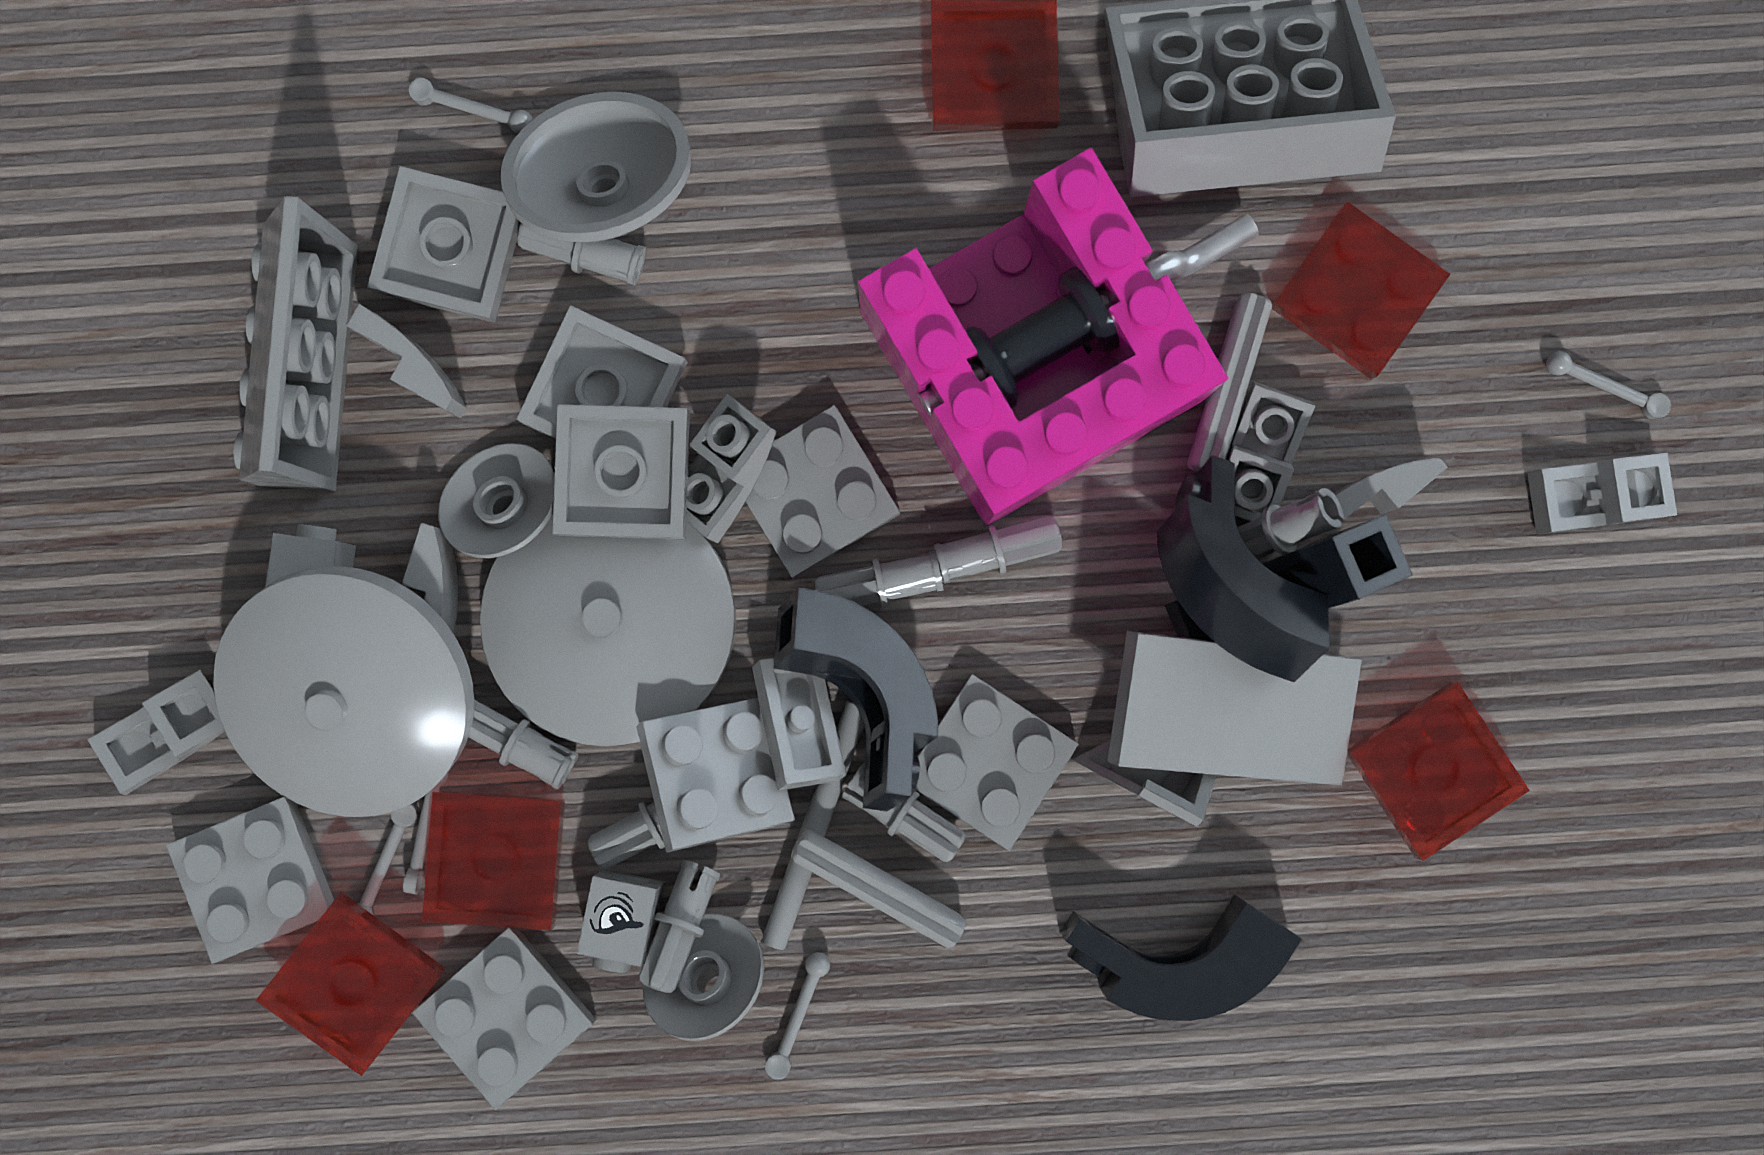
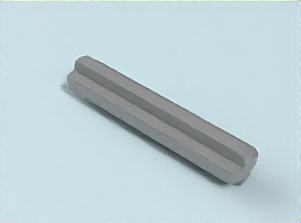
M1242 293L1236 300L1218 360L1229 379L1206 399L1187 462L1188 468L1195 472L1201 469L1211 455L1225 460L1227 458L1272 309V302L1261 295Z
M805 830L795 843L791 853L795 863L946 948L954 947L963 934L967 922L961 914L812 830Z

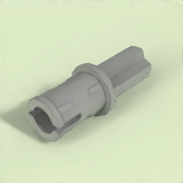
M522 223L518 231V245L523 250L571 264V270L578 274L583 269H587L626 281L631 285H636L644 266L646 247L628 244L615 238L597 242L560 241L540 235Z
M1323 488L1292 504L1283 507L1274 504L1266 507L1260 518L1237 528L1247 548L1256 559H1259L1276 551L1283 555L1295 551L1297 544L1303 540L1341 527L1342 523L1340 521L1343 520L1344 516L1340 502L1335 494L1329 489Z
M1047 516L996 530L994 524L988 525V532L941 545L940 543L933 545L943 584H947L952 580L993 569H998L999 574L1006 573V566L1058 553L1062 549V538L1054 517Z
M935 551L929 552L926 555L879 564V559L875 558L872 559L873 566L820 576L815 580L814 586L815 591L837 595L861 606L881 602L882 608L888 607L887 601L936 590L937 592L943 591L942 578Z
M474 700V714L468 737L500 754L499 764L507 766L511 763L559 790L571 773L579 754L531 729V722L527 719H523L518 724Z
M863 763L848 784L842 798L850 801L860 809L862 808L889 827L887 832L889 835L893 836L898 831L943 862L952 860L965 840V833L917 801L920 795L917 791L914 790L910 798L887 812L863 808L865 763Z
M645 801L639 803L640 811L590 836L588 847L595 862L601 869H609L655 844L660 849L665 847L654 802L649 805Z
M688 860L681 861L680 871L663 914L656 913L654 920L659 925L639 974V981L664 993H672L676 989L695 937L701 938L704 934V930L699 928L716 881H719L720 873L704 866L695 891H691V886L698 871V863Z

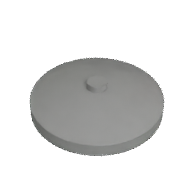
M552 514L542 531L529 543L512 553L496 558L488 575L481 602V637L489 668L497 684L514 707L527 719L553 735L572 742L596 746L625 745L640 742L636 726L641 722L696 711L709 698L721 680L732 653L736 631V604L733 588L720 556L708 539L687 522L686 540L556 536L553 534Z
M323 566L297 571L278 579L258 592L238 610L224 631L215 657L213 685L215 702L224 730L234 749L254 774L269 787L291 801L315 811L343 817H367L390 813L416 802L429 793L452 768L463 751L471 731L474 714L473 683L467 660L457 638L440 615L421 597L398 582L374 572L345 566Z

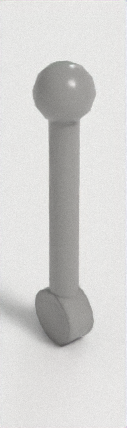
M417 78L409 85V95L421 106L430 105L432 102L440 103L508 124L511 130L517 134L533 120L532 115L525 110H516L511 113L436 90L426 78Z
M1555 351L1546 359V367L1551 374L1558 376L1564 374L1571 375L1641 406L1642 413L1649 419L1662 418L1670 412L1671 402L1666 395L1661 393L1645 395L1573 363L1570 355L1566 352Z
M448 773L424 797L412 859L403 882V892L417 895L421 889L424 877L422 869L439 788L447 781Z
M413 803L391 812V819L394 823L360 903L354 904L348 913L349 921L355 927L363 928L373 921L374 912L372 905L406 827L411 826L418 819V809Z
M812 953L806 959L805 967L808 974L777 1052L772 1053L766 1061L765 1070L772 1079H784L790 1072L792 1063L789 1055L818 980L830 970V960L823 953Z

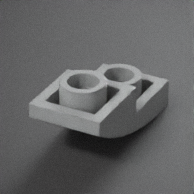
M1254 381L1252 382L1226 460L1235 463V516L1253 521L1262 516V512L1266 507L1274 504L1280 506L1294 472L1293 460L1315 408V404L1312 401Z
M729 394L725 395L689 445L699 455L688 469L686 522L705 538L716 543L721 540L753 489L766 462L777 432Z

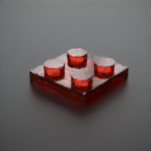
M931 0L933 131L1057 129L1060 122L1057 0Z
M1347 201L1275 299L1272 309L1372 380L1381 373L1448 279L1450 273Z
M1458 682L1448 683L1349 748L1347 752L1348 757L1413 856L1421 861H1424L1530 791Z
M442 790L432 792L422 921L552 930L556 922L565 799Z
M341 892L255 1001L362 1076L440 978L445 967Z

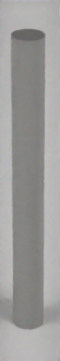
M849 701L845 702L836 727L846 775L864 727L859 711L854 703ZM846 776L836 782L816 785L798 838L805 830H812L825 837ZM792 857L789 860L761 940L763 944L779 950H785L812 874L811 871L795 863Z

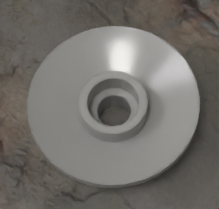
M509 443L496 445L475 454L454 472L442 492L438 508V520L443 535L458 551L475 558L500 557L525 546L542 531L553 514L554 467L541 452L523 444Z
M704 914L699 928L704 930V934L701 938L695 937L677 987L672 993L657 991L643 984L644 1003L650 1017L662 1030L673 1037L687 1041H700L725 1033L740 1022L748 1013L760 992L764 976V959L760 944L754 934L744 924L730 916ZM718 976L715 985L706 992V985L709 980Z

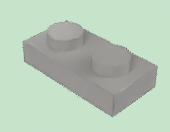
M774 658L759 660L752 667L778 791L836 782L846 776L825 679L808 674L774 669Z

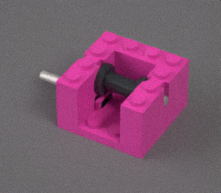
M1091 147L1033 180L1023 215L950 257L928 268L918 249L915 248L859 280L860 314L984 526L987 527L1200 404L1229 379L1170 279L1178 280L1197 272L1258 237L1259 231L1252 217L1245 214L1182 251H1170L1146 262L1153 250ZM1086 342L1092 348L1089 354L1086 353L1082 346Z

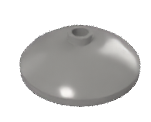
M601 92L583 95L549 108L530 121L518 133L503 159L501 186L511 211L530 230L560 241L597 242L609 240L643 227L666 210L676 199L690 173L692 161L691 147L686 130L676 114L654 99L626 92Z

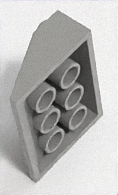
M1173 0L1105 7V25L1119 146L1130 197L1382 171L1396 115L1358 0Z
M283 197L263 224L261 244H256L252 253V273L258 283L256 304L249 308L246 316V336L252 346L250 367L243 371L240 380V399L246 410L244 431L238 433L234 443V463L236 468L240 470L239 480L258 486L336 492L351 330L347 327V324L352 317L358 245L298 197Z

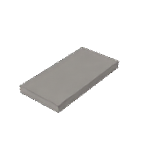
M1127 631L1107 762L1119 767L1342 786L1362 660L1348 656L1323 654L1295 682H1291L1242 662L1211 640Z

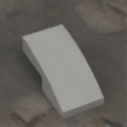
M359 304L347 327L401 357L390 380L461 419L467 407L458 390L440 366L412 339L377 314Z
M1668 453L1617 458L1597 463L1527 472L1536 534L1677 515Z
M1440 458L1417 460L1380 471L1337 490L1334 494L1342 507L1344 516L1342 521L1368 500L1381 514L1399 509L1448 467Z
M421 523L402 585L426 592L424 601L440 615L454 634L458 608V573L454 548L445 538L440 528Z
M202 670L196 671L142 702L143 708L87 739L120 794H129L186 759L225 732L217 710L214 689Z

